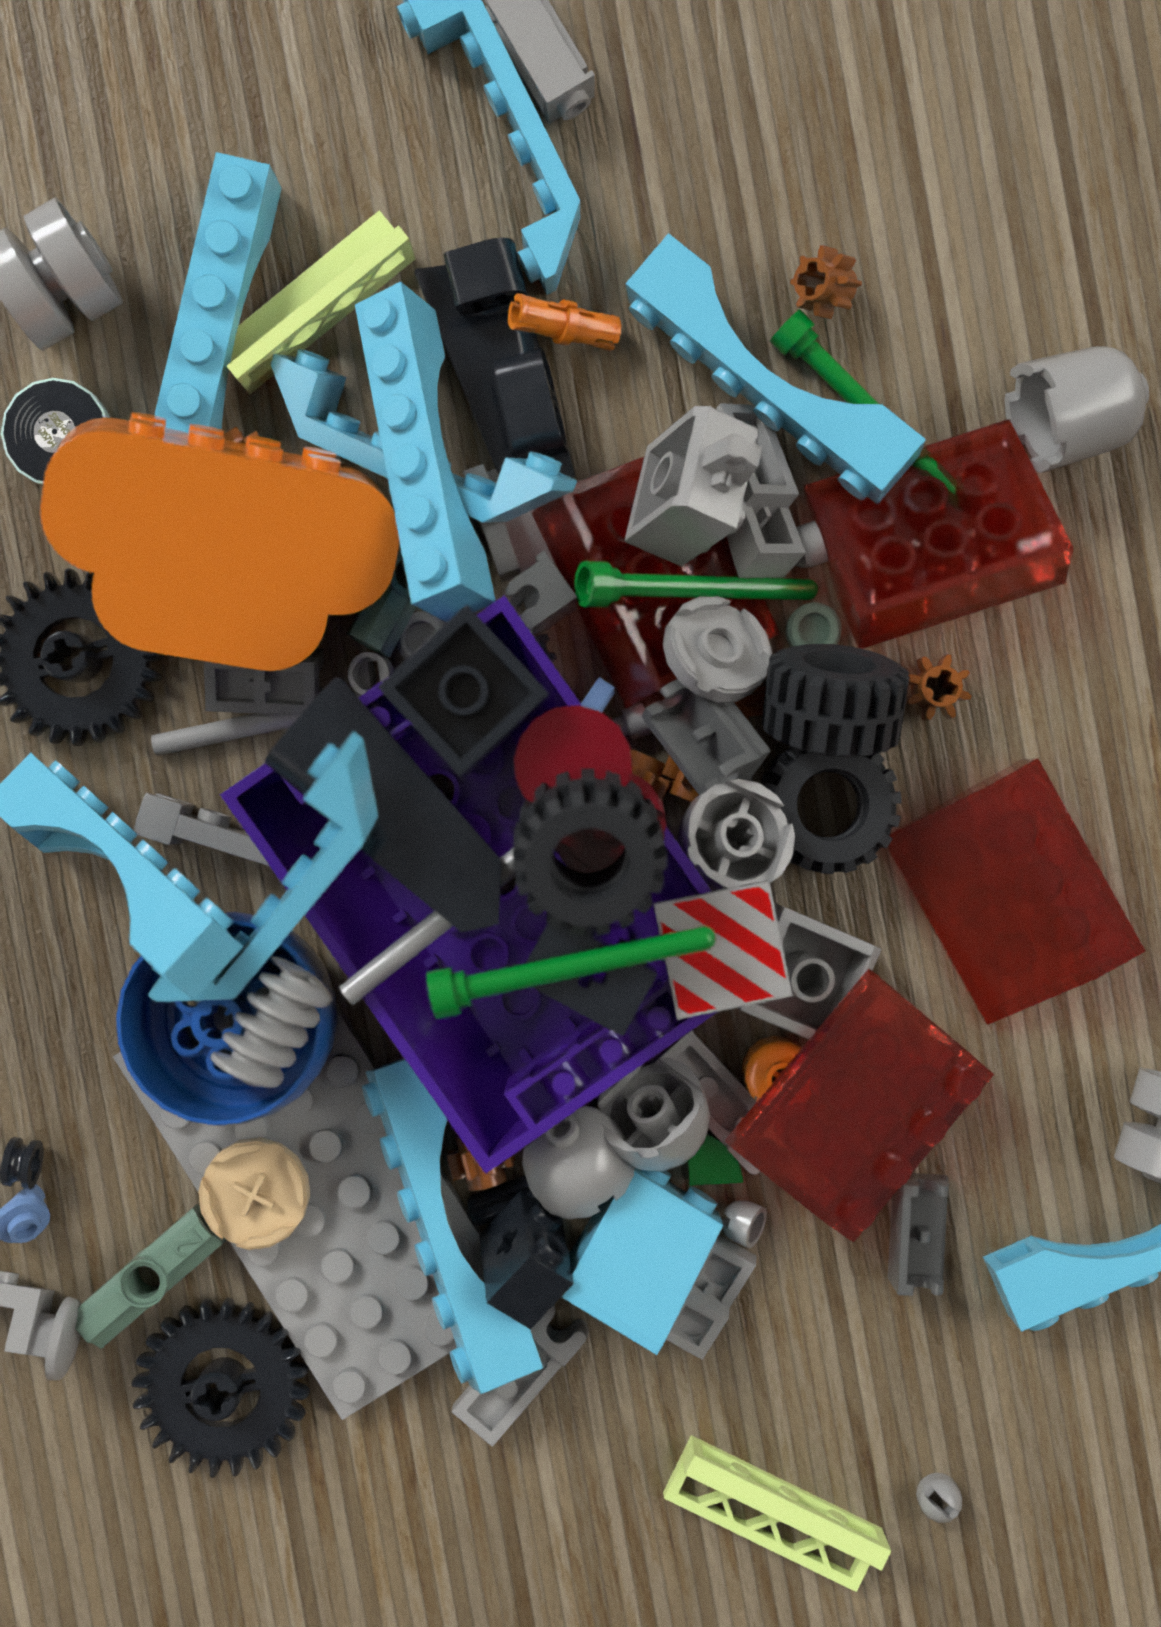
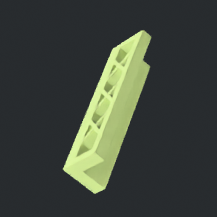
M379 210L238 325L231 361L227 368L246 391L251 394L274 375L271 367L273 354L296 357L298 349L305 350L352 312L355 309V304L369 298L415 260V256L407 235L399 225L394 229Z
M692 1435L663 1491L664 1499L857 1592L869 1566L871 1565L882 1571L891 1553L890 1546L881 1527ZM688 1476L717 1491L697 1497L682 1490L681 1487ZM733 1498L764 1514L744 1520L733 1514L728 1499ZM722 1502L725 1510L715 1506L714 1504ZM776 1523H785L811 1537L791 1543L781 1538ZM770 1525L773 1533L762 1528ZM830 1545L854 1557L855 1560L850 1570L830 1562L824 1546ZM819 1549L821 1557L810 1551Z

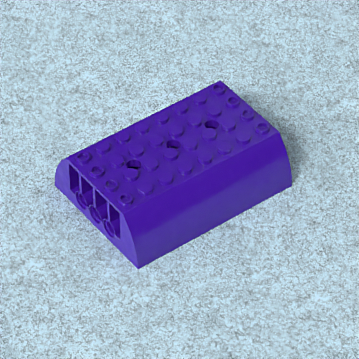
M505 595L479 612L477 616L543 686L551 698L466 777H460L378 689V686L384 680L358 697L429 778L437 774H443L451 779L454 784L455 793L450 802L499 858L513 848L515 824L520 822V810L526 801L516 783L514 757L521 735L535 718L555 707L582 706ZM265 763L220 794L281 883L303 854L312 860L321 848L314 842L330 821V818L305 801L303 794ZM666 827L664 843L667 854V870H662L664 884L660 894L651 892L653 903L711 892L708 885ZM359 848L304 916L346 976L351 978L435 910ZM554 849L553 853H554L555 857H556L564 866H566L565 863H564V862L562 861V859L560 858V856L558 855V853L556 852V850ZM517 886L507 894H500L498 925L460 932L452 926L363 997L365 1003L485 1174L717 1013L712 1012L677 1020L665 959L647 963L655 967L657 975L623 1037L532 987L471 1000L472 1006L461 1008L460 1015L436 1019L428 991L427 972L452 967L453 972L465 971L466 976L526 963L547 925L546 910L535 915L527 906L528 894L520 896ZM654 904L645 914L635 909L633 911L634 923L622 928L619 922L615 921L609 924L610 933L597 935L596 932L595 935L612 945H616L620 938L630 942L659 936ZM601 972L580 977L579 979L588 982L593 975L599 976L603 979L606 973Z

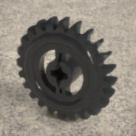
M71 568L65 569L63 585L53 573L44 572L45 590L43 591L36 584L24 581L23 587L28 596L26 602L12 595L6 596L5 599L15 614L13 617L0 614V625L6 629L4 634H0V667L2 670L0 672V687L7 686L8 688L0 697V706L19 705L10 717V721L13 723H23L33 718L28 730L29 735L39 736L50 727V743L59 744L64 740L69 731L72 745L79 747L85 742L88 730L95 742L102 743L106 738V725H109L114 732L122 734L125 731V723L122 717L124 714L133 719H141L142 713L135 702L138 699L149 702L154 700V695L145 687L146 682H155L162 679L160 673L150 668V663L163 659L164 654L131 648L109 634L101 624L93 605L92 584L94 573L87 572L82 585L78 573ZM85 619L92 621L107 636L106 638L94 641L92 638L70 631H59L49 636L43 643L41 658H38L43 638L52 627L65 620ZM70 647L84 650L79 653L80 656L72 659V666L59 664V662L64 661V658L71 655ZM103 648H108L107 650L96 653V651H99ZM113 658L109 677L99 689L86 696L68 697L61 695L51 688L44 679L53 676L76 683L87 682L95 678L100 672L103 660Z
M230 1297L224 1300L220 1311H217L212 1300L206 1298L200 1305V1315L191 1306L184 1305L179 1311L182 1323L172 1317L164 1318L161 1322V1329L166 1335L152 1333L146 1339V1345L155 1352L141 1353L136 1359V1365L150 1370L139 1373L131 1382L132 1387L148 1389L147 1392L137 1397L133 1403V1408L152 1409L141 1422L140 1429L145 1430L159 1425L161 1431L154 1439L152 1448L155 1449L171 1440L174 1445L169 1456V1463H174L183 1453L188 1452L190 1453L189 1473H193L197 1469L203 1458L209 1460L211 1478L218 1474L224 1460L228 1461L232 1476H238L243 1467L244 1456L249 1459L254 1470L259 1469L263 1462L262 1447L265 1448L270 1456L273 1458L277 1457L281 1451V1442L278 1435L286 1441H291L296 1434V1429L289 1419L301 1421L306 1414L305 1408L296 1400L306 1399L310 1394V1389L306 1384L296 1380L305 1377L309 1368L304 1363L292 1361L299 1355L301 1350L294 1343L284 1344L283 1341L288 1335V1330L284 1329L283 1326L275 1330L270 1328L274 1317L272 1312L268 1311L259 1319L255 1318V1305L252 1302H247L240 1313L236 1312L234 1300ZM212 1348H229L239 1352L255 1366L245 1369L238 1360L231 1357H220L212 1360L198 1378L185 1380V1373L189 1363L198 1354ZM216 1383L217 1388L211 1389V1384ZM260 1390V1397L256 1406L246 1416L232 1422L221 1421L228 1418L236 1410L245 1392ZM222 1391H228V1395L223 1396Z

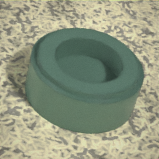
M817 602L804 604L790 615L786 623L785 634L790 647L805 644L837 645L841 637V622L836 612L825 604Z

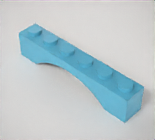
M219 152L215 153L154 414L167 420L166 428L189 433L190 424H198L222 430L224 400L229 373L227 365L231 361L239 321L253 275L270 240L282 189L269 164Z
M669 233L626 282L630 304L628 309L638 322L650 330H653L656 326L672 338L670 344L681 357L692 364L699 360L714 372L711 375L712 379L723 391L732 397H737L740 393L756 406L753 409L754 413L765 425L774 431H779L782 427L798 440L796 447L808 460L819 466L825 462L841 475L838 478L840 484L854 497L864 500L867 496L878 504L921 454L926 439L883 404H851L824 399L790 385L767 370L743 346L727 322L716 295L711 267Z
M400 281L355 304L411 603L433 616L448 622L466 604L473 612H476L494 603L495 596L486 552L472 527L459 496L442 439L438 413L437 386L445 353L436 310Z
M30 753L0 783V817L43 853L72 851L91 853L110 860L116 867L126 890L130 913V945L163 977L194 1000L243 947L226 931L233 923V920L208 898L198 905L193 899L201 891L175 868L166 876L161 870L169 862L144 840L135 847L131 842L138 834L114 812L104 819L102 815L109 807L84 785L76 793L73 789L80 781L58 761L55 760L47 767Z
M405 1058L366 1071L369 1083L362 1086L363 1095L372 1117L377 1115L381 1117L387 1135L379 1139L381 1150L389 1169L398 1168L404 1189L397 1191L398 1201L408 1223L416 1222L422 1242L414 1245L415 1252L424 1275L433 1274L439 1295L433 1297L432 1302L442 1329L451 1328L457 1348L450 1351V1357L459 1381L461 1383L468 1381L472 1388L483 1394L542 1369L543 1366L531 1330L487 1304L485 1284L479 1279L460 1252L448 1225L440 1182V1155L447 1118Z
M1161 1224L1145 1233L1120 1241L1091 1245L1057 1243L1029 1236L983 1256V1259L1008 1316L1021 1332L1027 1329L1037 1331L1054 1325L1059 1320V1315L1077 1307L1089 1309L1101 1305L1109 1298L1108 1294L1126 1286L1140 1287L1156 1280L1159 1276L1158 1272L1161 1271Z

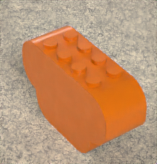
M132 412L129 421L118 418H97L78 425L64 437L48 464L44 477L40 508L44 533L53 549L64 560L79 569L94 573L92 600L101 624L119 642L137 650L262 671L287 669L305 660L319 645L325 632L328 614H352L369 607L383 595L394 574L400 544L394 509L378 485L366 473L351 465L341 463L340 460L336 459L337 454L331 451L303 447L302 455L284 452L280 448L281 442L273 439L248 435L246 444L225 440L224 431L221 429L190 424L188 433L166 428L167 420L165 418Z

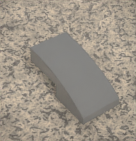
M718 1235L666 1340L703 1360L729 1319L730 1306L756 1267L757 1256Z

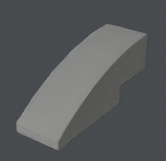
M720 403L716 408L717 410L758 429L756 444L762 447L759 466L746 485L743 502L747 504V511L744 521L735 533L727 535L738 577L784 578L806 553L789 510V506L799 495L798 489L776 432L756 416L753 411L756 406Z

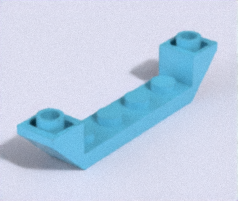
M403 0L402 4L396 6L403 27L410 39L419 35L427 54L460 38L461 45L472 68L482 66L489 80V83L484 85V90L491 108L497 117L506 115L514 131L508 134V139L519 164L523 166L530 163L538 180L532 183V188L545 215L554 212L521 229L524 249L518 251L517 255L531 283L539 279L546 295L556 291L580 221V198L483 1Z
M298 349L296 357L273 354L271 367L298 437L388 478L379 432L375 431L373 436L358 430L360 421L336 412L347 377L327 369L329 359L307 350ZM529 452L527 459L505 458L497 483L471 473H467L465 478L452 473L467 515L482 523L508 522L574 491L577 480L559 472L562 465L560 462L535 452Z
M353 731L340 749L329 743L308 770V773L316 778V780L304 797V800L330 818V821L314 842L321 849L312 860L303 854L296 861L282 881V884L289 889L280 899L272 893L266 898L250 921L257 926L249 937L241 931L236 935L235 939L243 945L242 949L194 1000L163 977L153 967L152 970L161 976L149 992V997L156 1002L235 999L364 844L378 818V812L362 737Z

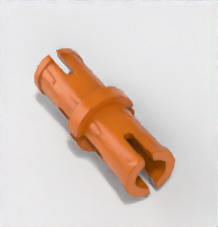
M520 293L514 296L515 302L511 301L508 325L512 330L545 335L552 338V341L559 345L567 346L573 342L607 351L614 350V343L618 344L622 326L620 318L616 315L578 308V304L570 300L563 299L556 303Z

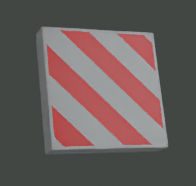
M768 880L653 903L660 935L701 926L711 928L716 935V942L709 950L665 959L677 1020L793 996L770 882Z

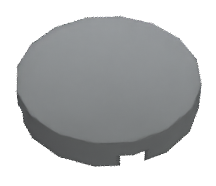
M697 597L684 603L665 628L663 648L667 664L679 682L697 696L715 702H737L751 695L766 677L769 658L772 655L768 635L756 617L746 609L739 612L734 607L728 606L731 601L721 597Z

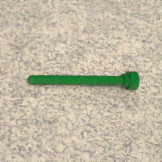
M798 309L770 339L769 342L784 357L788 353L795 360L801 357L846 403L879 404L816 341L819 335L812 329L815 323L801 309ZM922 448L921 454L910 467L952 509L956 511L967 509L971 502L969 493Z
M599 561L581 562L575 576V595L579 605L582 607H607L611 602L618 601L620 596L811 600L818 593V585L812 579L621 574L618 568H612L608 562Z
M701 926L466 976L465 971L453 972L452 967L427 972L430 1001L436 1019L461 1014V1008L472 1006L471 1000L709 950L716 942V935L711 928Z

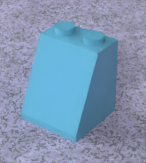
M635 1168L634 1176L625 1194L617 1201L612 1196L606 1202L598 1205L601 1212L590 1218L571 1249L569 1260L574 1284L566 1291L562 1298L657 1355L677 1319L723 1227L720 1213L715 1210L718 1205L717 1202L706 1193L692 1186L685 1192L669 1182L671 1174L668 1171H644Z

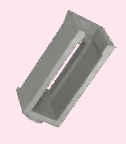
M484 0L487 5L485 8L520 78L548 125L560 117L564 120H569L582 113L590 105V99L594 98L595 74L592 70L588 72L587 64L549 0Z

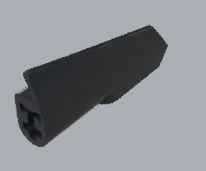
M501 237L480 241L445 252L443 254L445 265L414 270L426 303L436 310L442 341L498 475H500L505 458L527 459L529 452H535L560 462L562 465L559 472L574 479L576 475L545 352L542 347H539L536 333L515 331L510 329L508 325V311L511 301L515 302L514 296L517 293L527 296L514 240ZM559 498L551 501V503L555 504Z
M334 678L277 741L264 761L265 764L306 796L316 778L308 773L312 764L329 743L340 749L354 731L364 740L378 818L360 849L460 932L498 925L502 860L342 679Z

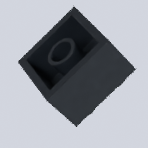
M467 604L378 686V689L460 777H466L551 698L543 686Z

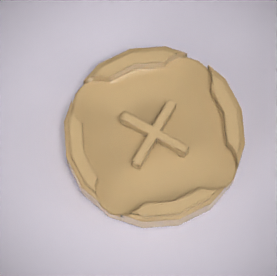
M262 1137L240 1139L222 1149L206 1168L198 1190L200 1210L210 1230L221 1239L225 1238L229 1242L235 1243L236 1247L247 1250L270 1248L288 1238L304 1218L311 1196L308 1174L299 1157L282 1143Z

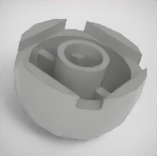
M735 779L712 786L691 802L680 820L678 844L710 890L716 891L765 880L771 883L783 874L793 856L795 833L792 823L787 824L786 816L780 809L784 805L776 794L760 783Z
M658 1058L661 1064H650L647 1066L642 1064L602 1092L598 1100L601 1112L609 1117V1119H614L623 1129L627 1138L626 1141L622 1140L603 1125L605 1139L624 1161L639 1170L664 1172L683 1165L696 1155L707 1135L710 1112L704 1089L687 1065L671 1058Z
M584 1105L524 1147L522 1166L530 1190L534 1197L540 1201L543 1208L550 1214L567 1219L591 1217L601 1212L598 1205L606 1202L612 1196L617 1201L625 1194L634 1176L635 1167L623 1160L605 1139L603 1125L626 1141L627 1138L623 1129L614 1119H609V1117L602 1113L600 1109Z

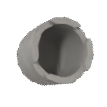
M1094 346L1019 363L1010 371V376L1016 379L1015 391L1006 393L1004 398L1009 432L1014 446L1025 444L1032 457L1026 464L1029 469L1038 473L1050 471L1117 449L1131 442L1143 424L1146 403L1149 399L1147 380L1143 374L1139 373L1133 361L1124 352L1115 348Z

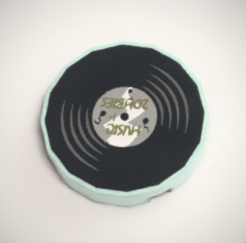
M49 378L32 382L15 394L4 412L1 437L5 454L18 472L37 484L43 485L48 464L64 437L72 429L86 421L97 418H110V415L97 396L74 381Z

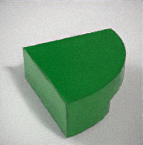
M707 1132L705 1141L696 1155L687 1161L689 1185L743 1183V1175L737 1159L718 1138Z

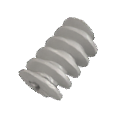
M275 956L271 958L282 970L281 974L278 976L262 972L259 976V979L270 990L268 995L249 992L247 996L248 1001L258 1010L256 1015L237 1012L235 1015L236 1021L246 1030L245 1033L239 1035L225 1032L222 1037L234 1051L231 1055L216 1051L210 1056L211 1060L224 1072L246 1084L256 1087L272 1088L278 1087L282 1083L284 1075L280 1068L290 1067L296 1060L295 1052L291 1047L301 1048L308 1041V1035L303 1027L313 1028L320 1021V1015L315 1007L325 1008L332 1001L331 993L317 977L306 969Z

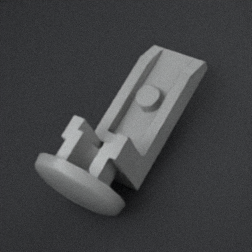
M0 1271V1306L14 1309L4 1351L44 1357L46 1379L61 1380L68 1372L78 1348L81 1335L77 1332L75 1326L78 1307L81 1302L68 1296L61 1303L57 1314H50L55 1290L19 1285L17 1283L20 1274Z

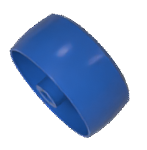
M224 912L233 920V923L226 931L234 938L240 931L249 937L257 928V926L250 922L254 916L252 914ZM291 930L235 999L202 1000L196 1007L188 1005L187 1001L156 1002L148 994L161 975L152 970L153 966L142 955L133 964L121 989L116 1014L118 1045L126 1068L141 1091L162 1109L187 1121L214 1126L247 1124L275 1114L298 1099L321 1073L334 1044L338 1022L336 992L328 969L312 946L293 930ZM275 956L288 960L317 977L331 993L332 1001L325 1008L315 1007L320 1015V1021L313 1028L303 1027L308 1035V1041L301 1048L291 1047L295 1052L296 1060L290 1067L280 1068L284 1075L282 1083L278 1087L272 1088L256 1087L246 1084L224 1072L211 1060L210 1056L213 1052H219L223 1049L231 1052L234 1051L222 1037L225 1032L239 1035L245 1033L246 1030L236 1021L235 1015L237 1012L256 1015L258 1010L248 1001L247 996L249 992L257 993L261 988H267L259 979L262 972L278 976L281 974L282 970L271 958ZM219 1005L227 1008L224 1015L232 1014L234 1018V1025L224 1029L223 1033L217 1029L213 1019ZM188 1026H191L193 1035L200 1042L197 1047L190 1040L186 1029Z

